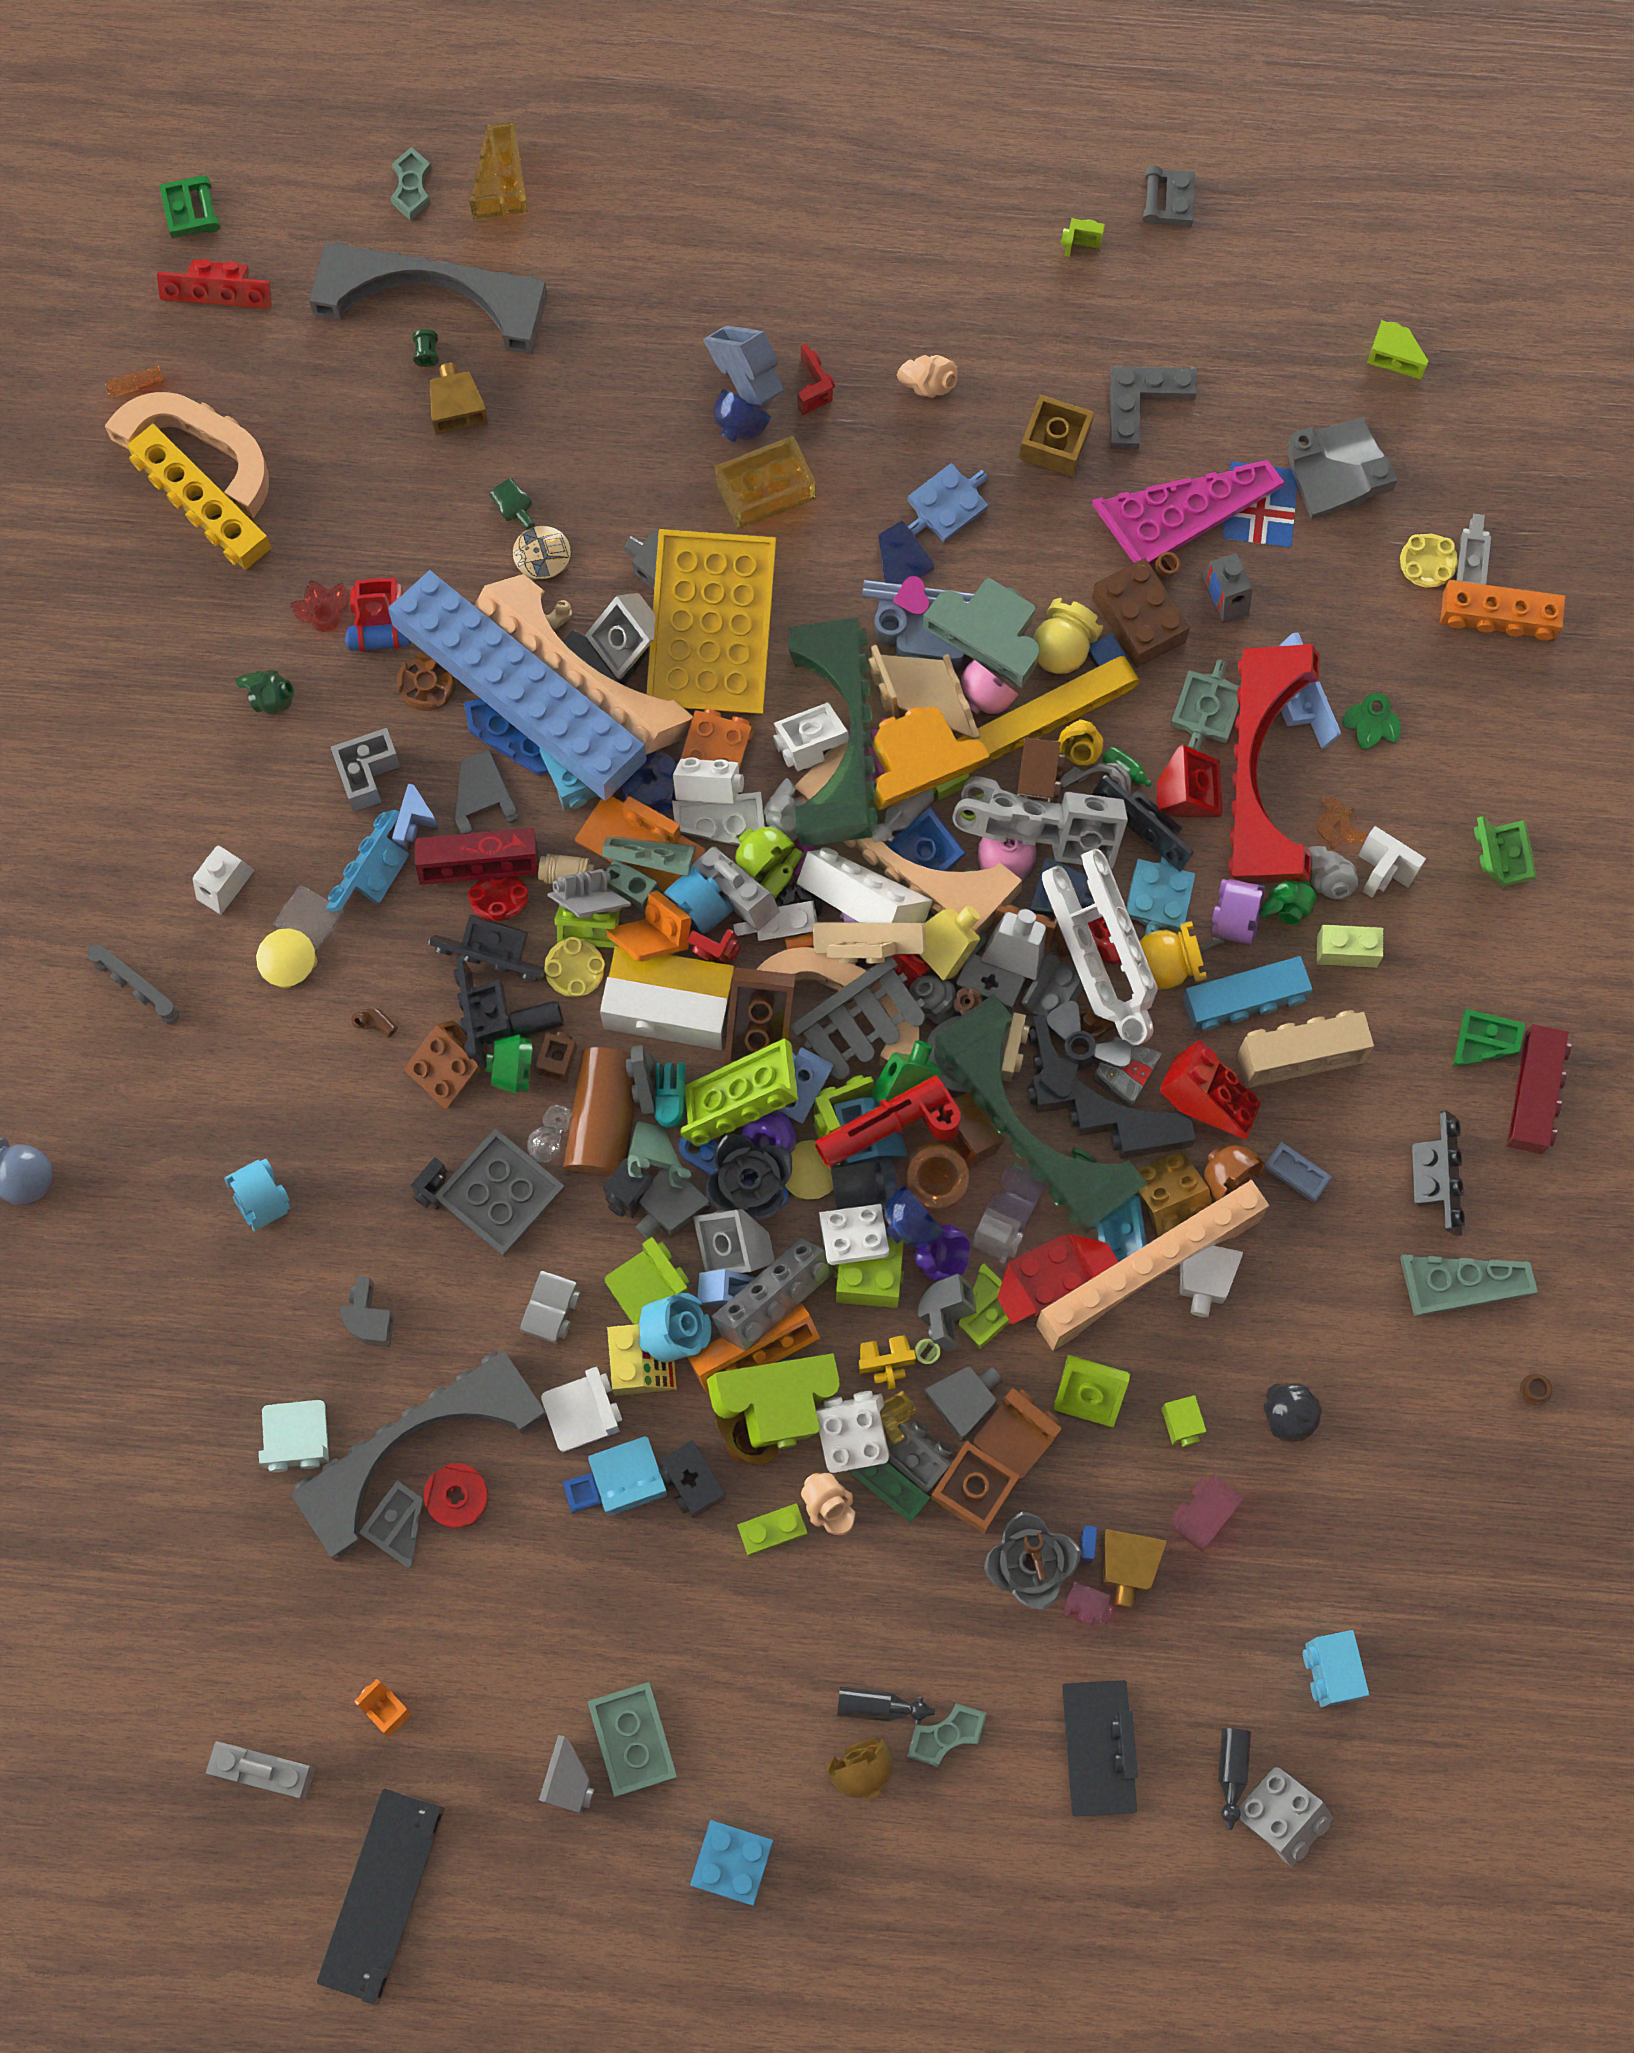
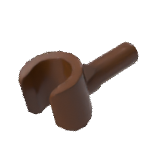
M1037 1533L1039 1545L1031 1547L1028 1544L1027 1536H1025L1024 1549L1028 1554L1032 1555L1040 1581L1047 1578L1041 1555L1043 1537Z

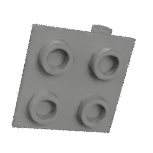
M603 869L558 877L553 882L554 892L548 893V897L581 918H588L593 916V913L603 911L616 912L619 908L631 906L630 902L607 888V883L610 882L611 877L609 872Z

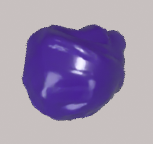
M775 1110L756 1121L742 1126V1135L750 1138L758 1147L772 1144L779 1145L791 1153L795 1150L797 1133L791 1120L783 1112Z
M953 1225L937 1226L922 1238L920 1246L915 1252V1262L923 1273L934 1281H940L956 1274L962 1276L968 1265L970 1240L961 1229Z

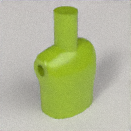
M797 848L792 850L784 863L772 867L760 882V885L772 894L774 900L790 881L793 869L804 856Z

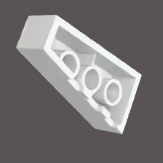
M830 848L808 851L797 881L798 885L858 922L925 923L933 902L928 897L839 856L835 850Z

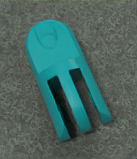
M666 1062L665 1068L662 1063H656L654 1115L657 1122L663 1127H675L683 1120L686 1062H678L677 1074L673 1062Z

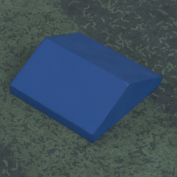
M929 807L906 829L897 834L891 842L889 841L886 844L893 852L914 864L950 872L966 855L932 807Z

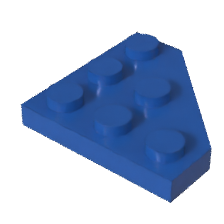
M482 699L464 702L468 729L471 735L536 776L550 774L540 754V747Z

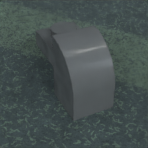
M959 1274L934 1283L924 1293L918 1307V1317L929 1325L928 1332L931 1340L946 1352L958 1349L955 1321L977 1313L973 1286Z
M357 1276V1283L351 1286L349 1301L353 1303V1307L340 1306L342 1321L351 1335L358 1341L367 1345L390 1347L394 1315L390 1310L371 1309L374 1283L370 1277Z

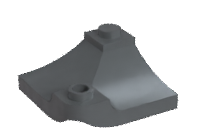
M1364 417L1319 430H1313L1312 427L1294 432L1289 439L1287 445L1289 464L1310 519L1365 504L1367 498L1394 491L1398 481L1388 455L1384 456L1374 441ZM1299 442H1306L1308 445L1303 446Z

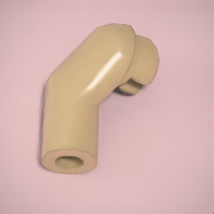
M565 600L558 601L555 609L549 615L545 614L553 630L558 629L570 619L572 615L571 605Z

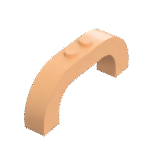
M170 392L149 393L125 403L106 423L105 428L110 439L127 449V444L151 424H154L158 429L175 427L184 430L231 456L238 462L237 474L224 493L244 514L254 518L262 507L268 493L269 474L259 445L250 433L240 427L236 420L230 416H220L208 404L203 402L199 404L185 396Z
M800 947L784 950L771 956L756 970L796 974L795 982L802 980L816 981L838 992L870 968L864 970L856 966L855 962L839 963V958H827V953H815L814 948ZM879 982L875 986L870 988V990L874 994L883 986ZM888 994L878 1000L891 1019L901 1013ZM907 1020L898 1024L896 1027L900 1032V1039L895 1044L886 1043L880 1054L879 1064L885 1067L890 1056L895 1052L910 1055L915 1041H919V1027L911 1026Z

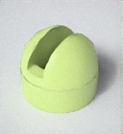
M922 1339L915 1346V1356L921 1363L931 1364L940 1356L939 1345L933 1343L931 1339ZM929 1343L933 1347L923 1359L920 1355Z

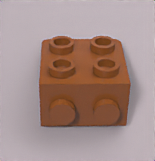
M1012 1388L1004 1398L1001 1406L974 1437L973 1443L982 1452L1020 1475L1019 1480H1022L1058 1437L1062 1428L1058 1425L1060 1421L1048 1410L1042 1412L1033 1405L1035 1400L1024 1390L1017 1392Z

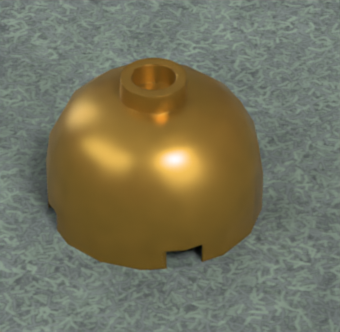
M875 1737L850 1745L843 1749L847 1754L840 1760H837L836 1756H834L826 1764V1771L836 1789L852 1798L865 1797L866 1800H870L879 1796L883 1792L882 1787L887 1784L892 1775V1757L885 1740L882 1738L880 1743H878Z

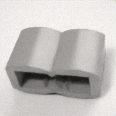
M541 1271L520 1326L521 1332L557 1344L560 1338L565 1339L571 1323L566 1320L570 1309L575 1310L581 1297V1292L577 1291V1282Z

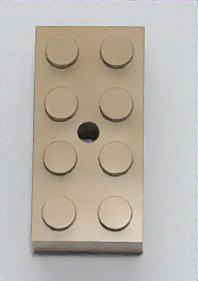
M1348 1010L1337 1014V1018L1325 1020V1017H1316L1308 1020L1307 1024L1295 1026V1023H1288L1279 1026L1276 1031L1266 1033L1264 1029L1248 1033V1037H1245L1237 1053L1245 1086L1251 1088L1364 1063L1374 1047L1365 1013H1355L1354 1010Z

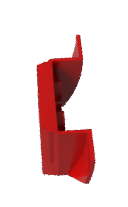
M1063 1234L1010 1260L997 1300L1011 1325L1029 1316L1032 1319L1038 1318L1041 1310L1118 1263V1260L1108 1243L1078 1235Z

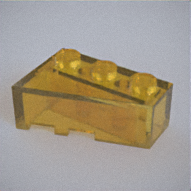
M514 121L486 126L478 171L475 174L473 193L469 200L473 220L528 212Z

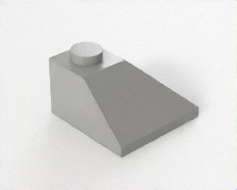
M639 593L617 595L585 634L617 679L624 677L654 640L655 614Z
M743 1209L693 1216L705 1272L722 1269L738 1273L751 1272L769 1266L775 1261L769 1233Z
M558 1735L539 1801L582 1814L583 1808L589 1809L594 1789L590 1788L591 1781L571 1742L566 1737Z

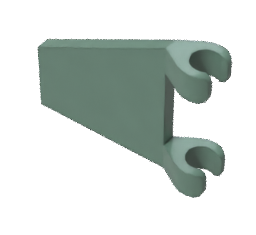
M638 1121L635 1126L628 1156L629 1175L641 1179L643 1177L641 1168L648 1169L650 1165L669 1169L670 1185L682 1189L684 1187L682 1178L689 1179L691 1172L681 1166L664 1127Z

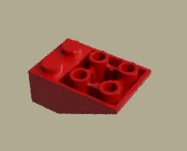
M1198 1040L1174 1056L1159 1090L1179 1112L1243 1139L1248 1138L1261 1105L1256 1094L1249 1090L1237 1078L1236 1074L1217 1058L1215 1052L1208 1048L1201 1040Z

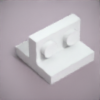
M1374 826L1358 855L1375 866L1362 892L1373 898L1378 889L1384 892L1392 878L1409 888L1426 858Z

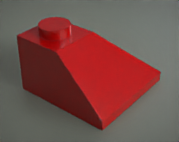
M1185 745L1179 746L1157 781L1156 801L1158 810L1174 817L1222 816L1220 760Z

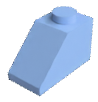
M727 1269L699 1273L698 1299L705 1306L720 1309L756 1277Z

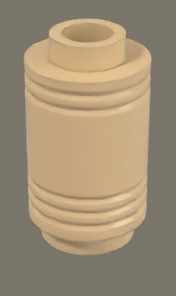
M547 854L546 857L541 856L538 879L544 880L545 884H553L561 876L594 871L595 865L590 864L589 858Z

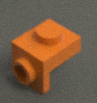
M376 1679L371 1685L367 1686L355 1700V1704L368 1715L388 1738L412 1715L406 1706L379 1679Z

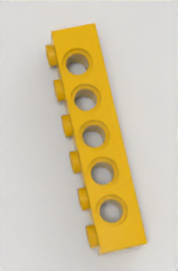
M151 424L127 444L132 455L129 457L131 463L139 471L144 469L149 474L148 479L158 490L163 488L168 493L166 496L177 509L182 507L187 512L185 515L195 527L200 525L206 531L204 532L205 536L214 546L218 544L225 549L223 551L224 555L233 565L239 563L247 570L271 549L267 536L154 424ZM164 459L161 463L155 464L157 460ZM183 477L181 481L173 482L176 478ZM202 496L201 499L197 501H192L194 497ZM214 515H221L220 518L211 520ZM235 533H239V534H240V535H239L237 538H235V539H230V538H229L231 535H233V534H235Z

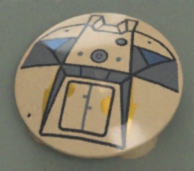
M548 526L530 528L523 532L514 544V562L517 568L532 581L554 577L566 571L569 566L571 555L569 542L555 528Z

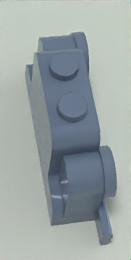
M864 580L862 598L879 600L874 625L876 637L881 643L885 645L897 644L896 656L943 660V656L949 654L954 670L963 667L966 660L965 653L923 628V616L925 613L915 615L893 603L902 586L901 584ZM925 588L924 594L929 599V607L936 597L946 590ZM958 592L963 597L964 604H968L974 596L971 593Z

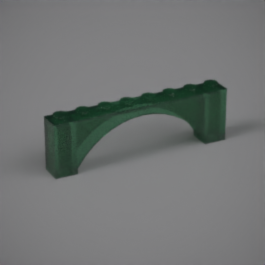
M857 617L788 627L789 653L795 667L803 666L817 673L835 687L849 707L851 720L848 745L836 771L816 795L805 804L795 806L797 836L802 847L872 838L873 826L877 825V814L875 807L872 808L871 800L876 799L874 781H870V773H874L875 768L873 756L869 755V747H873V736L871 729L867 727V722L872 721L870 704H866V696L871 695L869 679L865 678V671H869L868 655L864 653L863 646L868 645L866 628H861Z
M993 994L936 1035L934 1051L943 1063L948 1061L955 1070L953 1075L959 1084L963 1087L967 1085L973 1092L972 1099L982 1111L986 1109L993 1117L991 1122L1000 1134L1005 1132L1012 1141L1010 1146L1019 1158L1024 1156L1031 1165L1029 1170L1035 1179L1039 1182L1044 1181L1050 1188L1048 1193L1052 1200L1058 1206L1063 1205L1070 1213L1068 1219L1078 1231L1082 1229L1088 1235L1145 1192L1148 1183L1129 1160L1123 1164H1099L1073 1159L1044 1145L1021 1124L1006 1098L1000 1072L1001 1043L1005 1030L1012 1024L1013 1017L995 994Z

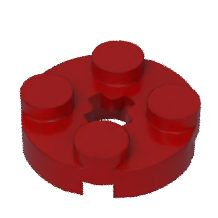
M453 1463L444 1466V1468L439 1469L429 1477L424 1488V1503L429 1514L440 1525L453 1529L463 1528L475 1524L484 1513L488 1503V1489L484 1479L474 1468L465 1464ZM456 1487L461 1488V1494L465 1495L463 1501L460 1500L454 1505L452 1504V1499L448 1498L447 1495L449 1492H454Z

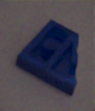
M903 520L878 535L885 583L902 585L911 576L920 578L934 570L935 564Z

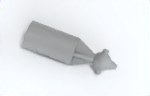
M931 789L890 806L886 811L885 822L879 825L874 823L872 826L875 835L873 841L889 840L891 842L894 839L892 831L906 829L932 804L934 796Z

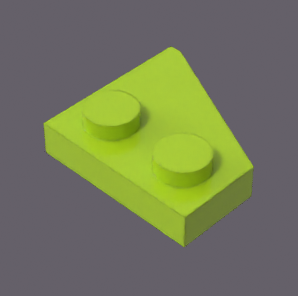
M985 1264L981 1265L973 1288L977 1313L961 1318L958 1324L964 1334L979 1349L984 1347L1010 1323L997 1300L1002 1281Z

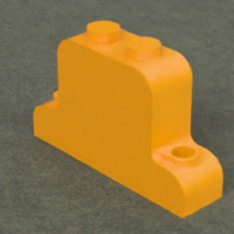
M921 706L915 707L906 712L902 718L896 720L895 717H891L879 724L880 729L874 738L873 749L885 774L875 780L877 786L873 792V800L880 811L984 767L990 756L984 744L978 740L967 739L958 742L938 708L933 706L923 709Z

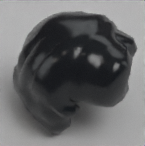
M1277 1383L1269 1387L1266 1395L1267 1402L1264 1404V1412L1273 1436L1278 1437L1281 1441L1296 1442L1304 1441L1312 1435L1320 1424L1322 1407L1318 1399L1310 1392L1309 1387L1299 1383H1286L1283 1385Z

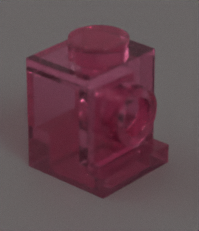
M1074 1582L1061 1616L1067 1618L1071 1612L1076 1614L1074 1619L1090 1626H1093L1094 1622L1107 1624L1113 1606L1108 1604L1110 1595Z

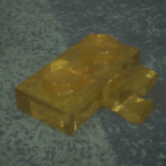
M903 1390L884 1400L885 1406L880 1411L883 1429L893 1444L905 1439L898 1425L904 1423L911 1415L917 1413L912 1400Z

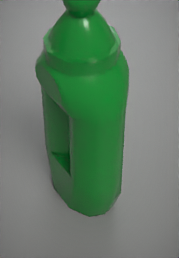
M1112 746L1103 756L1102 761L1104 763H1116L1122 766L1129 774L1131 782L1145 784L1146 787L1152 785V782L1147 780L1142 766L1121 749Z

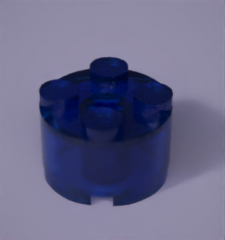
M659 750L647 754L646 762L620 787L624 801L630 796L658 813L666 810L669 811L673 808L672 801H677L673 774L677 767L675 761Z

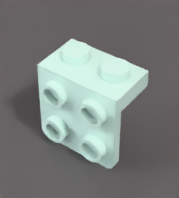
M312 1400L266 1405L263 1407L264 1450L259 1451L260 1465L265 1469H269V1472H284L288 1470V1467L300 1466L301 1469H313L320 1467L321 1463L329 1462L326 1405L323 1401Z

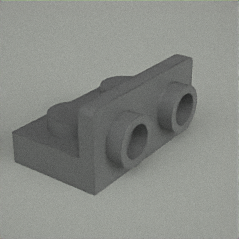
M1048 954L1040 966L1036 980L1025 991L1022 1005L1032 1017L1045 1014L1047 1020L1048 1014L1067 1001L1076 1002L1084 988L1076 967L1063 964L1056 955Z
M908 1419L899 1426L886 1442L889 1452L888 1460L927 1494L948 1470L955 1457L952 1455V1450L945 1443L937 1442L928 1434L929 1430L925 1425L917 1420Z

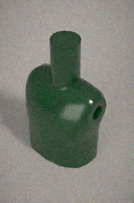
M513 478L505 480L490 492V498L506 521L517 518L526 530L535 526V522L527 513V510L532 505V501Z

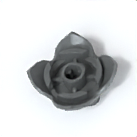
M1022 1511L1007 1523L1001 1543L993 1547L987 1554L984 1571L996 1587L1011 1592L1023 1605L1043 1610L1057 1600L1062 1582L1077 1569L1081 1550L1070 1537L1050 1532L1041 1518ZM1037 1533L1043 1537L1041 1555L1047 1578L1040 1581L1036 1567L1035 1571H1030L1029 1567L1025 1568L1023 1565L1027 1555H1030L1024 1549L1025 1536H1027L1028 1544L1031 1547H1037L1039 1545Z

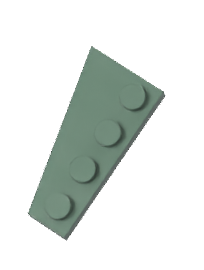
M1400 1256L1414 1317L1531 1296L1538 1293L1530 1262L1479 1261L1469 1258L1445 1259L1435 1256Z

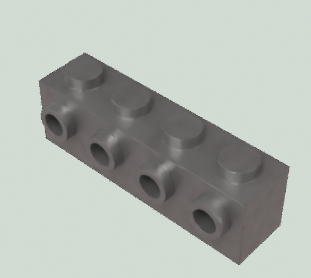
M800 1238L712 1315L722 1338L744 1351L748 1350L834 1273L831 1264L827 1262L825 1250Z

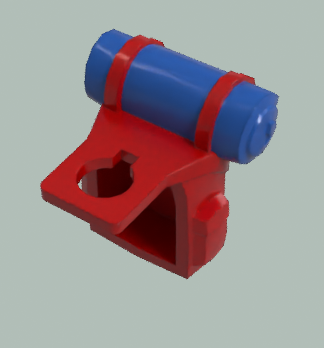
M373 578L355 581L354 587L351 588L350 608L351 612L355 613L354 626L348 627L345 642L350 651L360 650V652H365L366 650L401 649V647L411 645L412 642L392 626L388 610L403 595L402 587L398 584L396 578Z

